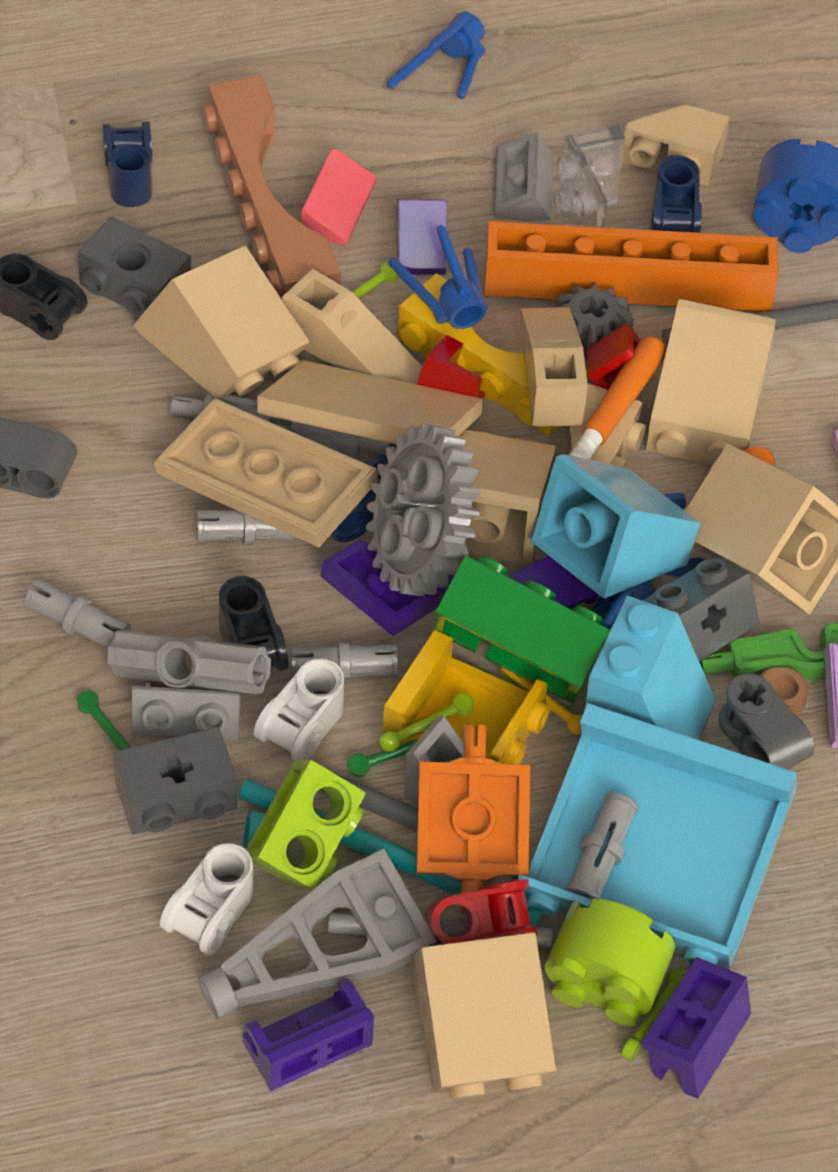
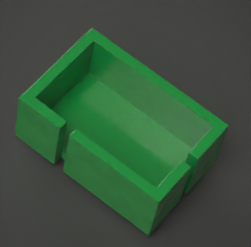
M465 555L435 612L433 631L436 630L453 638L454 643L473 653L476 652L482 639L487 640L491 645L484 656L485 659L533 684L537 679L548 683V692L574 704L610 633L609 629L602 626L603 618L585 607L575 605L573 610L553 601L556 595L539 583L528 580L524 586L505 576L508 570L503 565L488 557L479 556L476 561Z

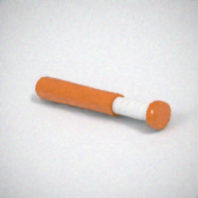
M646 336L640 340L634 349V357L625 362L598 407L583 427V435L569 454L570 456L590 459L598 446L606 442L616 425L664 360L667 349L662 340L654 336Z

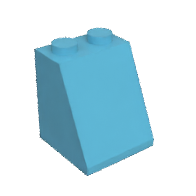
M562 454L555 458L531 542L604 599L687 565L701 523L629 468Z
M627 596L589 676L585 708L587 703L699 740L714 707L715 697L679 614Z

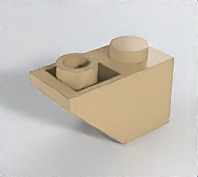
M685 104L627 123L624 131L621 162L657 172L659 163L664 158L673 155L686 156L694 160L698 165L700 184L709 186L725 150L730 117Z

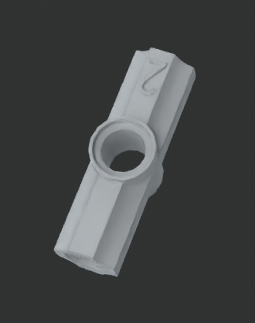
M118 630L115 632L112 643L108 646L107 664L111 666L113 676L164 682L172 688L195 686L260 694L264 691L265 684L270 678L271 658L266 653V647L214 641L204 635L181 637ZM186 652H188L192 658V671H190L186 665Z

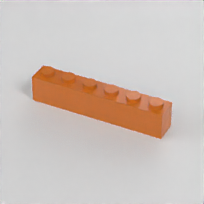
M488 221L484 296L558 300L560 293L570 294L575 284L586 290L595 282L599 290L604 291L614 287L616 297L628 298V304L677 307L678 300L682 299L731 310L772 311L779 274L777 237Z

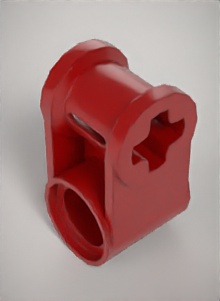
M528 878L480 886L477 890L442 896L435 899L429 905L425 914V921L437 942L443 945L528 933L538 934L537 926L530 924L525 890L529 887ZM452 904L460 906L467 917L465 929L454 937L447 936L439 924V917L442 911Z

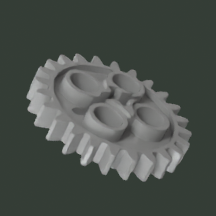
M420 424V427H408L407 435H397V448L387 447L388 464H378L377 466L381 476L380 483L371 484V489L376 494V499L367 504V509L373 512L374 516L373 520L366 525V530L374 532V538L370 541L368 550L378 552L372 565L373 568L382 569L380 580L382 582H390V590L416 596H424V594L435 595L437 587L446 588L448 586V574L455 575L459 568L457 558H464L465 555L469 556L464 543L466 538L473 539L476 536V533L470 527V521L479 517L480 511L472 508L473 500L481 494V489L472 488V482L479 471L477 468L468 467L473 457V452L463 450L465 439L455 436V430Z

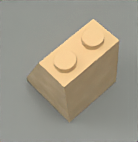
M245 245L173 278L133 325L141 336L218 400L235 391L240 397L248 394L264 382L263 377L271 373L275 379L282 377L300 363L297 355L310 343Z
M682 299L678 300L650 419L646 451L662 454L667 457H677L713 465L727 443L740 450L749 448L765 382L776 319Z
M465 430L458 437L465 439L463 450L473 452V457L468 467L477 468L479 471L472 482V488L481 489V494L473 500L472 508L480 511V515L470 521V527L474 530L476 536L473 539L466 538L464 543L469 554L468 557L477 560L479 556H485L501 565L523 569L534 562L537 546L531 540L555 462L556 446L539 443L534 440L494 435L484 431Z
M727 443L718 459L711 466L708 475L693 499L684 509V511L701 523L694 547L710 557L716 555L749 572L752 582L810 615L838 571V506L815 486Z
M536 933L423 947L413 956L410 966L435 1091L450 1089L451 1099L469 1098L485 1095L484 1084L507 1081L508 1091L526 1090L542 1087L541 1076L556 1072Z

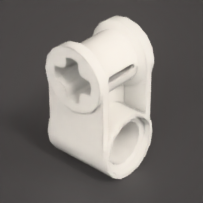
M313 659L303 664L279 695L265 706L254 727V737L261 742L270 740L289 751L293 761L308 760L318 748L321 740L334 724L341 719L344 713V674L341 667L328 659ZM317 691H325V692H328V693L323 694V695H316V694H314V692H317Z
M233 843L220 844L207 852L205 858L185 884L178 888L167 902L160 919L161 929L167 933L177 931L200 944L199 949L207 956L214 954L222 946L232 926L253 900V862L249 852L242 846ZM226 875H234L236 877H239V879L233 882H222L218 880L219 878Z

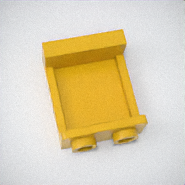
M434 630L384 705L383 733L386 731L396 733L452 705L454 697L457 694L463 693L471 696L474 700L471 714L466 717L454 715L447 719L461 740L464 742L463 726L474 724V746H476L477 725H486V758L501 764L520 765L527 749V744H525L531 732L538 735L549 717L551 706L545 703L548 683L537 679L528 692L452 657L453 638ZM426 730L400 742V744L419 739Z

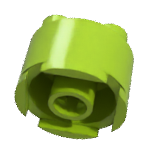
M592 899L588 908H580V900L575 901L569 907L545 964V972L555 984L552 995L561 1003L571 1007H582L584 1002L605 1009V1015L610 1020L624 1026H635L639 1016L647 1014L652 1008L674 954L675 942L666 930L662 939L652 932L650 926L653 920L631 907L610 900Z

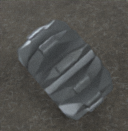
M593 282L591 287L585 290L575 284L570 294L560 293L559 299L556 302L555 308L570 307L586 359L587 348L626 323L633 329L634 319L632 318V312L629 311L628 298L616 297L614 287L603 291L599 290L595 282Z

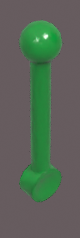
M93 691L80 693L77 697L78 709L82 713L91 714L119 750L131 748L99 708L97 694Z
M418 739L399 745L393 752L382 751L367 757L359 753L354 754L348 759V769L352 775L363 777L369 772L371 766L406 755Z

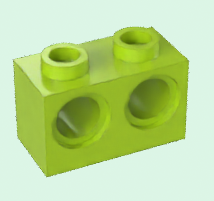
M311 759L294 761L246 848L253 864L297 890H313L332 874L337 862V857L333 854L342 837H348L357 827L363 814V809L359 805L366 792ZM319 789H323L330 798L329 812L323 818H320L313 809V798ZM294 837H297L302 842L305 851L302 862L296 867L290 864L286 855L287 845Z

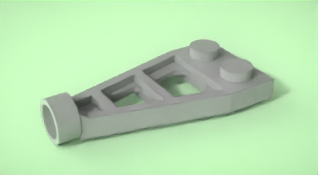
M382 849L334 872L223 962L220 968L199 977L198 981L212 1013L219 1019L246 1005L335 986L346 979L353 982L388 974L412 962L413 956L421 948L437 946V941L385 849ZM346 907L351 910L367 939L366 945L358 951L331 956L324 954L312 936L313 928L332 910ZM289 938H296L310 962L309 966L283 977L276 978L270 976L262 962L264 954ZM232 977L237 979L240 984V988L236 991H233L228 981Z

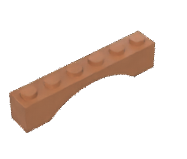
M257 75L208 85L209 104L202 106L204 125L208 133H215L214 146L219 164H226L228 167L226 174L232 198L239 197L241 201L239 203V212L242 226L245 231L252 230L254 235L252 237V247L257 264H265L267 269L265 276L281 299L311 269H315L341 285V271L328 239L307 228L291 216L275 199L263 177L261 167L265 155L274 141V104L263 76Z

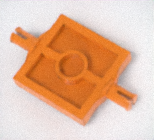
M474 724L463 726L464 757L450 762H419L416 875L448 876L461 881V892L477 890L480 886H483V882L497 877L518 878L519 875L529 876L530 765L501 764L486 758V725H477L476 746H474ZM460 908L459 914L466 915L464 910Z

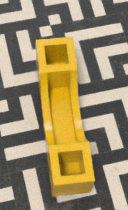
M436 273L423 286L439 302L440 289L448 280ZM415 293L399 305L398 339L403 341L409 349L420 352L426 357L446 335L464 343L457 365L482 378L480 389L486 393L484 398L497 402L515 414L524 424L532 426L525 353L508 352L495 348L483 341L474 331L473 327L455 329L451 326L449 320L439 324L432 310ZM586 369V376H587V383H588L589 376H588V369ZM538 426L535 428L550 437L560 426Z

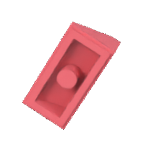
M332 148L303 207L302 224L326 237L329 242L347 246L374 188L376 176L343 152Z

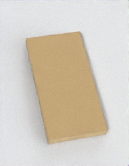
M302 360L257 396V412L262 415L397 445L398 434L407 435L408 427H420V424L455 430V436L458 437L482 415V398Z
M216 398L200 412L154 461L156 474L241 513L245 512L252 518L318 548L371 490V484L379 481L377 468Z

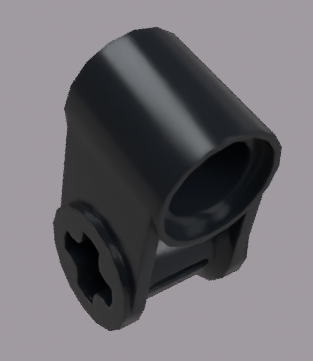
M9 254L0 258V312L29 327L42 338L47 340L57 339L62 334L63 325L73 314H80L87 308V296L82 288L70 278L58 275L23 254Z
M236 576L228 579L219 591V630L223 641L266 647V653L271 658V667H276L279 671L288 669V654L280 626L276 624L264 587L256 579L247 576ZM236 609H247L248 611H238Z

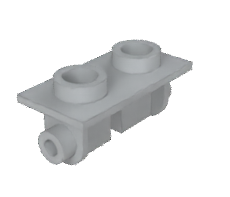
M146 682L145 687L133 686L132 734L178 737L219 727L224 740H239L242 693L226 690L152 686V682Z

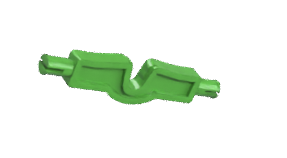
M829 623L821 629L819 639L822 651L813 652L807 649L799 633L795 629L789 628L760 636L735 639L729 643L728 651L714 652L699 663L704 674L732 671L734 678L745 673L760 676L762 672L769 668L782 666L796 670L805 680L826 679L824 649L829 643L838 644V623Z

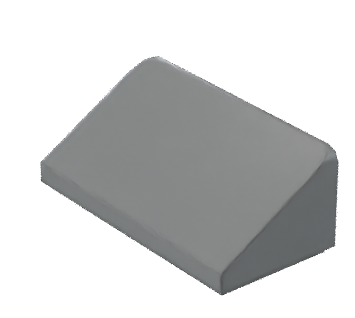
M537 132L498 146L494 209L496 217L537 221L551 219L553 153L541 135Z

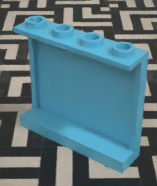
M587 703L580 720L581 738L530 864L529 876L519 875L518 879L528 878L529 887L525 890L527 905L544 910L543 914L548 916H556L558 911L567 914L570 905L580 900V908L589 907L592 899L566 891V888L573 878L583 853L580 849V843L585 834L592 832L603 807L606 794L609 792L620 793L634 800L639 808L631 821L622 844L625 850L623 859L620 864L613 866L601 893V899L626 905L651 918L653 921L650 930L661 939L666 930L675 942L674 952L683 954V960L686 963L692 965L695 958L698 957L731 970L797 790L796 772ZM608 831L594 862L595 867L598 866L611 835Z

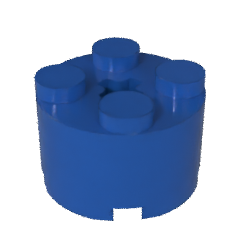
M790 139L772 147L763 156L753 211L754 220L768 236L777 237L779 242L784 243L788 250L795 253L807 252L812 246L824 244L838 236V148L827 142L816 140V146L800 145L801 139Z

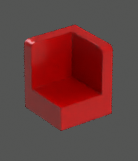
M628 323L587 348L588 376L598 387L608 390L625 362L632 359L635 355L634 349L641 339Z
M446 335L427 355L417 385L482 398V402L486 394L480 389L482 378L457 365L464 343Z

